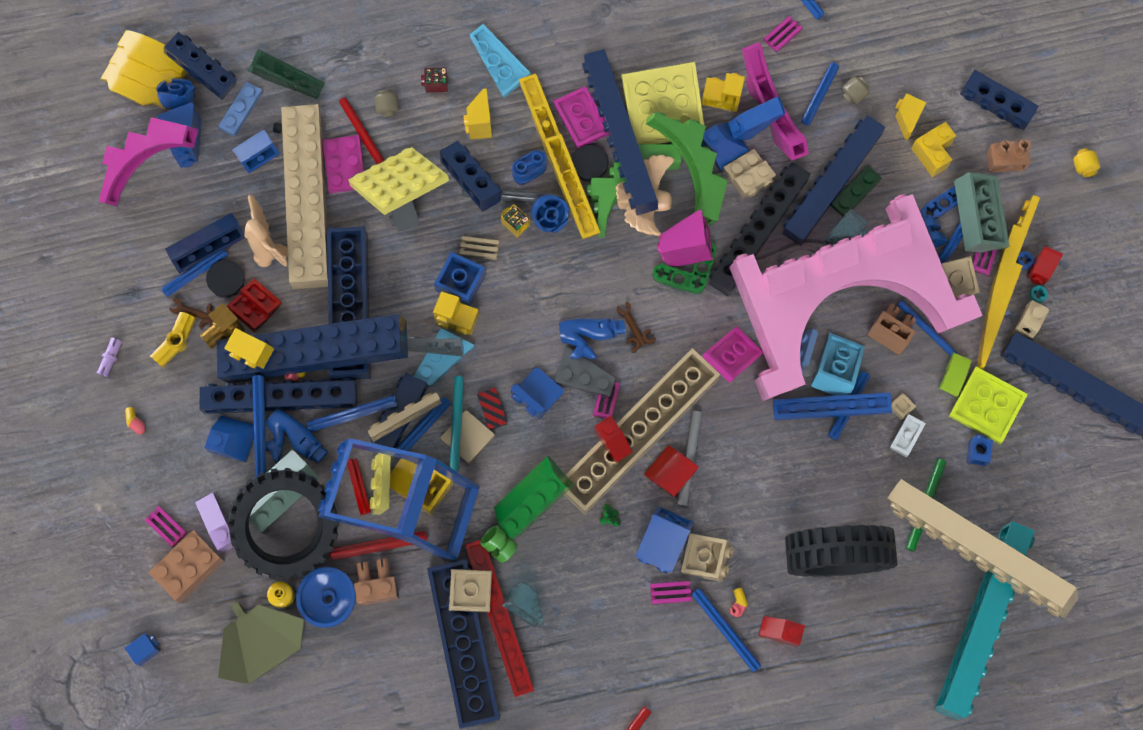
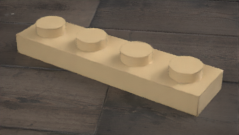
M437 393L426 394L420 402L416 404L411 403L404 408V411L389 415L387 417L388 420L373 424L367 432L374 442L442 404Z

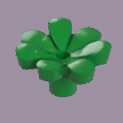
M604 504L602 506L604 516L599 519L602 525L607 523L609 525L613 524L615 527L620 526L621 520L617 517L619 512L616 509L612 511L613 509L610 504Z

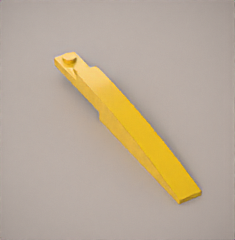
M533 74L520 78V86L530 109L532 120L582 239L600 234L591 207L562 134L559 133L537 75Z
M1035 195L1030 200L1024 202L1022 207L1024 211L1023 216H1019L1016 225H1013L1008 232L1010 247L1002 249L996 267L980 339L977 367L983 369L986 365L1023 265L1016 263L1040 200V197Z

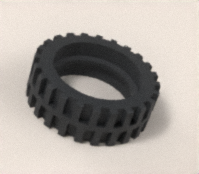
M275 468L265 474L264 472L259 473L255 479L248 480L243 489L240 488L235 501L233 500L231 505L229 533L232 547L234 546L236 555L244 561L246 567H252L261 576L263 573L267 574L270 579H275L278 576L283 577V580H289V576L297 575V578L302 577L303 572L308 570L312 572L316 569L315 566L319 562L324 563L326 560L325 556L328 552L331 553L334 548V540H337L339 522L318 517L320 513L318 506L320 501L324 500L326 492H324L325 486L320 484L312 475L310 477L301 470L297 472L292 471L291 468H285V470H277ZM290 490L303 495L314 506L318 517L317 532L312 542L301 552L291 556H274L264 552L256 545L250 534L249 519L254 506L261 498L271 492ZM333 503L330 513L337 514L335 504Z
M882 525L830 526L797 531L785 537L787 570L790 575L805 577L857 575L889 570L898 565L895 532L891 527Z

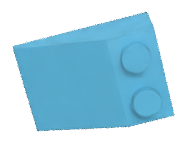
M829 332L814 373L811 387L834 396L850 395L855 387L865 346Z

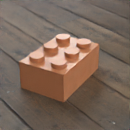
M193 530L148 573L175 601L182 603L225 561Z

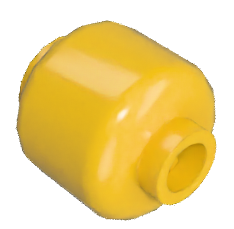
M1088 148L1079 150L1078 154L1073 158L1076 173L1083 177L1097 174V170L1100 168L1097 153Z
M278 581L269 587L267 598L274 607L284 609L293 603L295 592L288 583Z

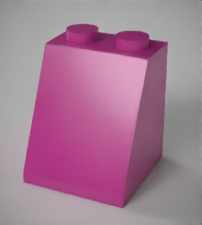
M702 210L696 211L659 236L660 243H657L658 253L661 254L662 261L666 262L670 267L713 260L709 225Z

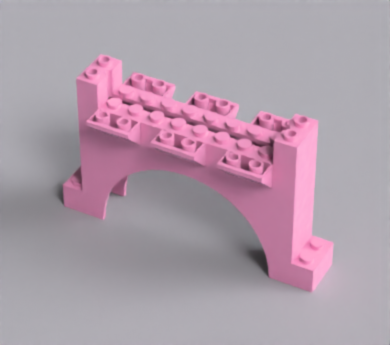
M902 194L890 201V205L885 209L891 223L886 225V227L882 224L873 228L864 237L858 235L851 238V240L849 238L840 240L833 247H831V244L824 246L811 255L812 257L805 255L798 258L797 261L795 258L785 261L780 267L774 265L767 268L762 274L754 254L748 256L745 253L733 260V264L729 268L770 368L759 373V378L754 380L762 401L805 385L800 365L802 335L816 307L827 296L836 291L855 286H876L894 291L913 302L925 314L937 333L983 316L974 294L967 296L965 293L958 297L954 296L913 194L909 196Z

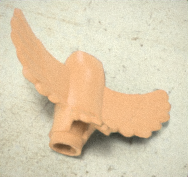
M652 155L649 159H644L658 201V210L655 211H666L671 209L672 206L671 194L658 190L662 176L674 162L672 157H665L664 155ZM624 182L619 183L616 186L618 207L626 210L624 214L626 217L625 222L630 224L631 227L636 228L639 232L660 236L661 233L654 222L655 211L637 216L635 210L630 208L628 202L630 195L629 193L625 194Z
M249 195L248 201L252 219L246 223L244 236L248 239V243L254 253V261L260 267H267L272 264V260L275 258L287 267V260L285 258L288 256V248L282 244H274L269 236V224L266 222L262 207L259 206L258 201L252 195Z

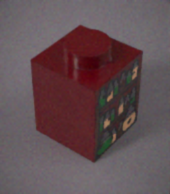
M446 67L424 68V75H421V86H425L426 93L448 92Z

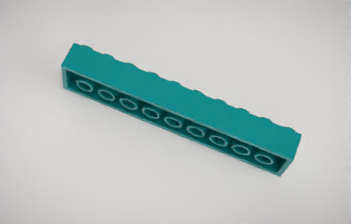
M1011 521L1002 527L998 539L1026 557H1029L1026 554L1028 548H1032L1035 542V537H1033L1035 530ZM989 570L984 574L934 711L955 720L965 719L973 711V698L977 697L980 692V679L984 678L987 673V660L993 656L995 650L993 648L994 641H997L1001 634L999 627L1001 622L1006 620L1008 615L1006 608L1015 596V592L1011 588L1012 585L1008 582L1002 583L994 577L995 574Z

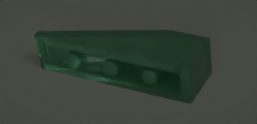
M260 49L257 50L247 70L265 80L318 99L325 82Z

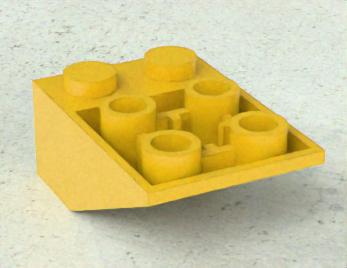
M401 458L390 473V489L405 499L407 498L417 464ZM434 470L421 510L432 516L453 486V481Z

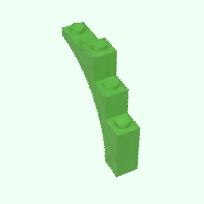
M654 112L647 117L646 125L656 129L668 138L685 160L692 176L695 190L694 213L702 210L708 225L717 222L728 180L723 179L719 174H712L717 153L711 151L708 147H701L706 126L700 124L697 120H688L682 124L680 120L668 118L661 112Z
M638 144L643 160L649 159L652 155H664L674 159L673 164L667 170L680 169L681 154L674 145ZM614 162V167H610V178H591V184H587V195L591 196V202H595L594 213H598V219H595L600 230L598 237H605L610 212L618 200L616 186L621 182L625 183L624 178L620 179L618 173L619 163Z

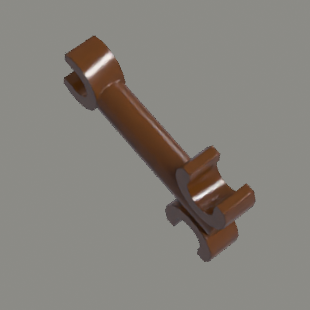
M173 299V302L178 304V307L176 309L169 308L171 313L179 314L184 312L203 319L199 324L201 330L204 329L206 324L213 325V321L208 316L213 307L211 303L207 305L206 313L183 305L179 299Z
M625 302L627 310L622 311L617 306V313L620 316H624L634 337L628 338L626 343L636 344L631 349V353H635L639 350V346L652 345L656 339L646 338V335L651 333L650 329L645 330L643 335L641 334L630 313L631 305L629 302Z

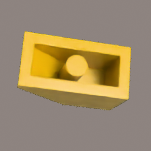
M907 93L904 99H899L895 107L898 109L895 117L906 140L909 139L926 104L925 101Z

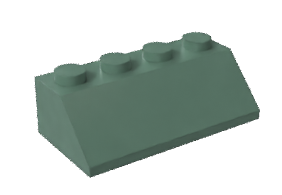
M969 172L954 180L965 251L986 252L1010 247L998 176Z
M293 450L271 468H277V470L291 468L292 471L297 472L301 470L306 475L315 477L317 481L320 479ZM290 490L271 492L256 503L249 521L262 533L302 495Z

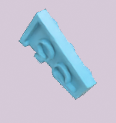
M442 328L436 336L439 339H462ZM462 339L464 356L475 345ZM427 353L414 377L427 382V385L432 387L462 357Z

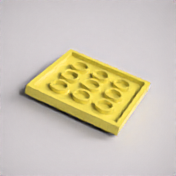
M695 62L621 74L627 114L638 144L671 142L659 131L646 125L647 117L654 112H661L668 118L680 120L682 124L688 120H697L700 124L704 125Z
M411 147L404 149L395 156L387 158L386 161L378 165H373L362 173L356 174L348 181L354 190L382 214L386 215L448 182L449 178L445 172Z

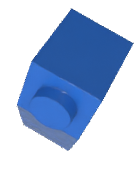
M775 97L741 113L728 123L733 139H752L786 114L781 98Z

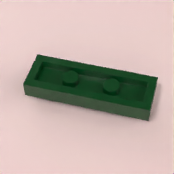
M867 166L831 204V207L845 218L881 181L882 177Z

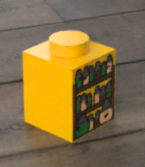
M514 204L510 208H505L501 213V223L517 238L530 226V218Z

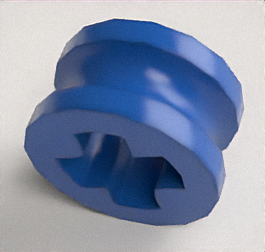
M1023 251L1018 255L1016 263L1023 265L1021 270H1027L1034 263V257L1030 252ZM1025 257V260L1029 262L1024 264V262L1021 259Z

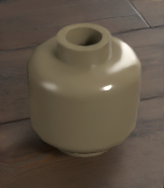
M852 77L842 87L844 92L842 97L848 103L852 101L854 104H858L869 94L868 88L870 86L862 77Z
M392 90L378 91V94L374 97L376 113L383 114V118L393 117L394 113L399 110L397 94L392 92Z

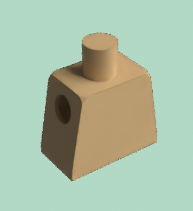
M1035 301L1029 302L1025 306L1011 336L1017 332L1032 340L1040 330L1049 309ZM1023 328H1028L1029 332L1024 331Z

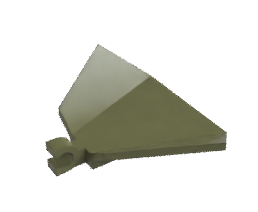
M235 602L230 607L239 619L224 627L218 678L251 684L265 673L270 672L301 649L304 619L259 604L246 614L240 603Z

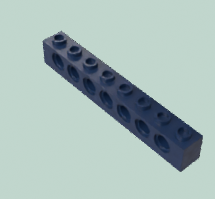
M342 378L341 381L322 379L321 382L303 380L302 383H294V381L287 380L281 384L266 381L264 382L265 411H275L277 409L287 411L353 408L357 406V384L351 378ZM246 382L244 385L226 383L225 386L206 384V387H200L199 410L203 414L253 412V382ZM337 389L342 390L339 396H332L333 391ZM297 391L303 392L300 398H294V394ZM315 391H322L320 397H313ZM283 392L282 398H274L276 393ZM244 393V398L240 401H237V395ZM225 394L224 400L218 402L217 397Z

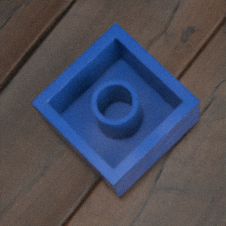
M450 252L434 283L435 291L438 293L442 291L460 298V303L470 306L486 276L485 267Z

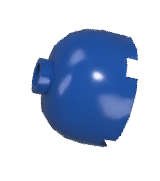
M172 79V83L166 84V81L158 84L157 95L161 105L168 110H172L193 102L195 88L194 84L191 85L189 80Z
M552 194L543 195L533 203L531 217L534 224L542 231L557 232L563 229L568 222L569 207L559 196Z

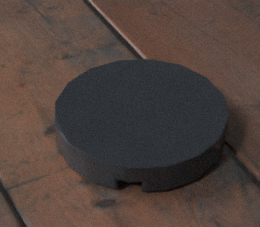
M584 145L578 148L572 156L573 165L581 180L591 181V178H600L607 171V155L598 146Z
M230 260L216 262L210 267L206 276L208 288L217 296L224 298L235 296L244 286L245 281L243 270L237 263Z

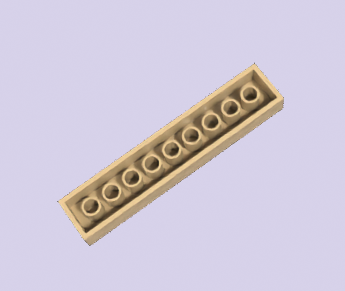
M318 104L281 107L289 283L293 290L328 287V227L322 113Z
M692 348L617 423L632 453L616 463L602 442L599 441L566 474L574 486L564 496L586 515L719 380L720 373Z
M901 479L887 499L890 507L893 509V514L901 519L905 517L909 520V524L916 529H924L930 538L934 540L938 538L943 541L942 544L949 550L955 549L960 552L959 555L965 560H973L982 571L987 572L989 570L995 574L994 577L1002 583L1008 582L1017 593L1021 595L1023 593L1030 596L1029 599L1036 605L1040 606L1042 604L1048 608L1047 611L1055 617L1060 615L1065 618L1079 599L1077 587Z

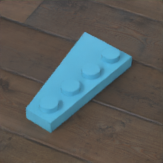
M484 24L470 34L472 43L503 98L520 86V78L531 75Z

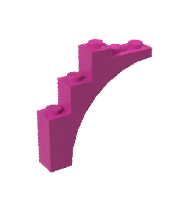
M757 42L742 48L748 76L746 82L749 95L758 102V105L779 97L765 61L762 45ZM785 110L786 114L769 126L774 144L793 161L809 154L805 136L798 130Z
M151 117L146 136L128 132L124 150L107 146L102 164L108 165L99 202L117 206L121 192L128 179L146 159L169 148H194L198 129Z

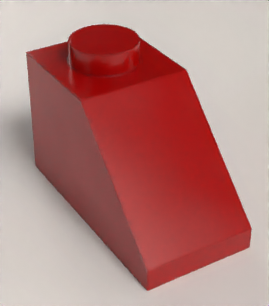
M1045 246L1034 259L1027 278L1037 285H1045L1050 280L1063 254Z
M612 416L607 417L594 426L595 434L616 463L632 453L623 432Z
M763 616L758 636L798 647L801 644L805 625L785 619Z

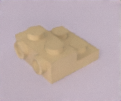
M755 149L723 167L724 172L743 199L747 196L752 197L756 195L762 187L767 188L771 186L776 176L766 160L763 162Z
M690 534L681 572L723 582V578H727L729 573V566H726L727 560L732 558L733 555L731 543L724 539Z

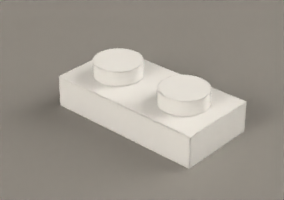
M908 414L890 449L907 458L926 423Z

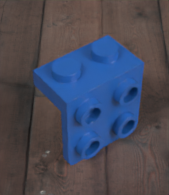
M534 368L519 386L515 383L510 389L511 398L517 404L521 403L525 406V410L532 417L536 416L539 420L564 393L563 388L539 368Z

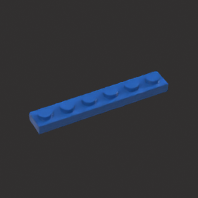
M891 392L773 400L774 420L892 413Z

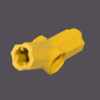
M180 312L166 340L150 355L162 368L179 352L187 348V340L196 318L190 314ZM181 338L180 343L173 345L175 339Z

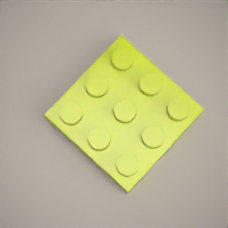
M975 367L948 417L1001 445L1028 394Z

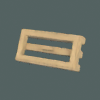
M462 236L459 254L465 257L497 260L499 241ZM466 243L490 245V246H495V247L481 246V245H472V244H466ZM466 248L480 251H490L494 252V254L471 252L464 250Z

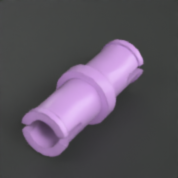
M110 338L106 352L101 356L103 359L96 372L97 374L104 375V377L109 376L113 363L117 361L116 356L123 343L122 341Z

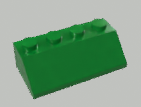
M550 456L541 461L494 507L500 527L511 540L525 533L574 486Z

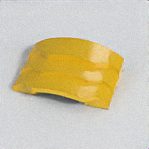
M126 30L117 44L118 48L109 61L110 64L103 73L101 80L108 82L110 91L142 106L153 103L165 109L157 95L158 84L166 81V84L172 83V79H183L187 72L164 54L165 44L143 34Z

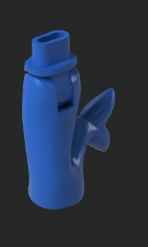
M579 318L559 322L561 343L576 346V349L570 356L571 359H579L583 356L588 359L597 358L592 348L588 346L587 342L580 335L602 341L615 338L617 334H625L624 320L615 321V318H612V321L611 319Z
M277 409L267 419L266 426L274 438L272 441L266 442V451H271L275 463L279 462L282 454V447L285 441L284 432H286L294 450L300 455L308 457L309 460L313 459L315 462L320 463L327 455L328 451L323 448V444L304 425L289 414Z

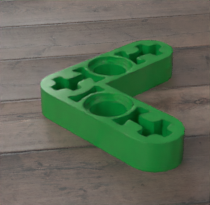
M711 242L713 260L695 263L692 273L659 264L653 269V279L660 284L693 294L702 293L706 287L716 255V245ZM701 263L706 264L708 270L700 272L697 266ZM660 270H663L665 275H663L661 278L658 277V273L656 272H660ZM670 272H671V273H672V275H671V280L669 281V280H668V277H669V274H670ZM681 275L684 277V282L678 284L674 281V277ZM699 276L701 277V286H699L697 289L694 288L695 285L692 283H696L697 277Z

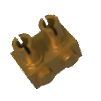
M222 303L208 315L213 321V325L200 334V336L212 350L217 345V340L229 339L235 328L241 331H245L237 317Z

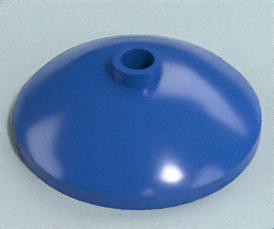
M331 567L318 568L310 572L300 583L296 595V603L301 616L308 623L321 628L334 627L344 622L352 613L356 602L355 587L352 580L341 570ZM331 595L333 597L332 601L327 602V597Z

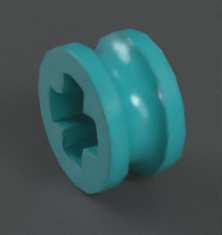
M1035 286L1029 292V300L1039 304L1043 303L1048 297V292L1043 286ZM1037 291L1041 292V297L1037 298V294L1034 293H1036Z

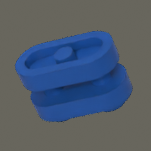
M534 150L516 160L512 165L513 180L519 185H524L543 175L547 170V157L545 153L540 150Z
M928 216L922 217L934 248L945 244L948 240L944 233L939 232L942 228L939 220L928 218Z

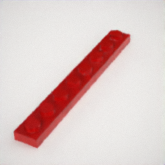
M481 540L466 544L465 547L473 570L492 571L490 612H487L516 698L534 692L489 553L480 545Z

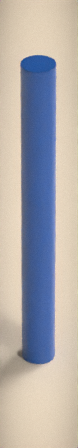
M903 300L897 305L904 313L912 315L911 319L915 317V323L950 356H952L953 352L958 353Z

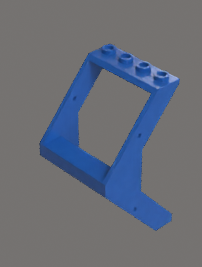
M347 439L343 443L341 442L337 450V454H339L337 462L334 461L331 467V473H333L331 480H328L325 485V498L320 501L318 511H320L318 517L374 530L412 543L445 561L457 562L480 486L438 459L427 455L355 439ZM352 447L399 457L417 464L397 529L330 513ZM434 470L465 488L446 551L414 535Z

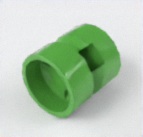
M498 525L490 528L480 541V545L488 552L492 551V556L500 563L507 561L518 547L514 540H511L509 536L506 537V533Z

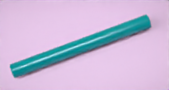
M463 376L454 377L449 467L456 472H459Z

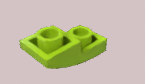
M953 352L939 389L958 397L972 360Z

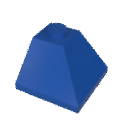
M728 122L716 124L704 132L701 147H708L711 151L717 153L714 164L719 171H722L724 166L750 151L742 140L733 139Z
M220 416L210 429L204 448L209 453L246 463L254 440V424Z

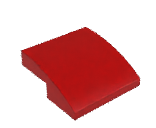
M254 278L241 289V294L232 300L227 307L239 320L255 332L275 313L282 302Z
M668 445L645 472L644 476L675 498L699 469V466Z

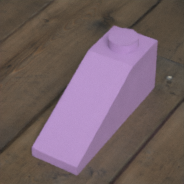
M214 493L196 501L197 508L216 549L224 553L233 548L229 533V522Z

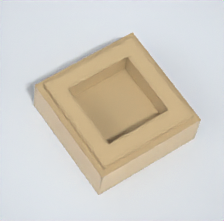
M904 393L891 403L892 411L901 420L916 408V405Z

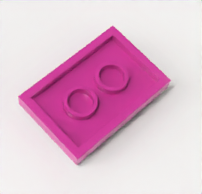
M586 86L553 101V105L577 149L609 135L608 132H604L602 126L604 119L599 117L597 106Z
M359 135L322 140L329 194L353 191L354 189L350 186L348 180L356 174L364 172Z
M736 326L708 349L702 357L731 383L761 357L763 351Z

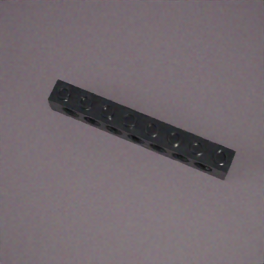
M791 162L789 167L785 166L780 173L782 177L779 181H774L770 187L771 193L769 196L765 195L760 202L762 206L759 210L755 209L750 216V223L748 225L745 223L740 230L741 236L739 239L735 238L729 247L731 248L728 254L724 253L719 261L721 265L718 269L714 268L710 273L709 285L726 296L730 295L736 283L733 275H727L723 270L730 269L729 267L733 264V260H735L734 255L736 254L742 255L747 253L748 256L754 254V257H756L808 182L811 173ZM790 182L793 186L787 187L784 183ZM779 196L783 201H777L774 197ZM770 211L773 215L767 216L764 212ZM759 225L763 230H756L754 226ZM750 240L753 242V244L747 245L744 243V241Z

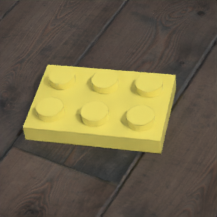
M378 453L371 463V469L374 470V478L371 479L373 497L370 499V509H373V515H381L389 509L391 456Z

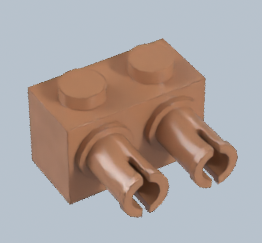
M1022 139L1011 143L1008 140L1006 142L1003 140L1002 142L990 145L986 152L989 173L1026 170L1031 164L1029 155L1030 141L1025 139L1023 142Z
M890 304L886 312L882 311L875 320L867 335L900 355L916 332L911 329L916 319L913 317L909 321L912 315L908 314L900 322L895 319L900 312L899 307H896L895 311H893L896 305Z
M381 559L376 560L379 577L376 580L370 578L369 562H363V567L361 563L356 564L359 581L354 583L356 601L359 606L399 599L396 579L390 576L389 559H382L383 566Z

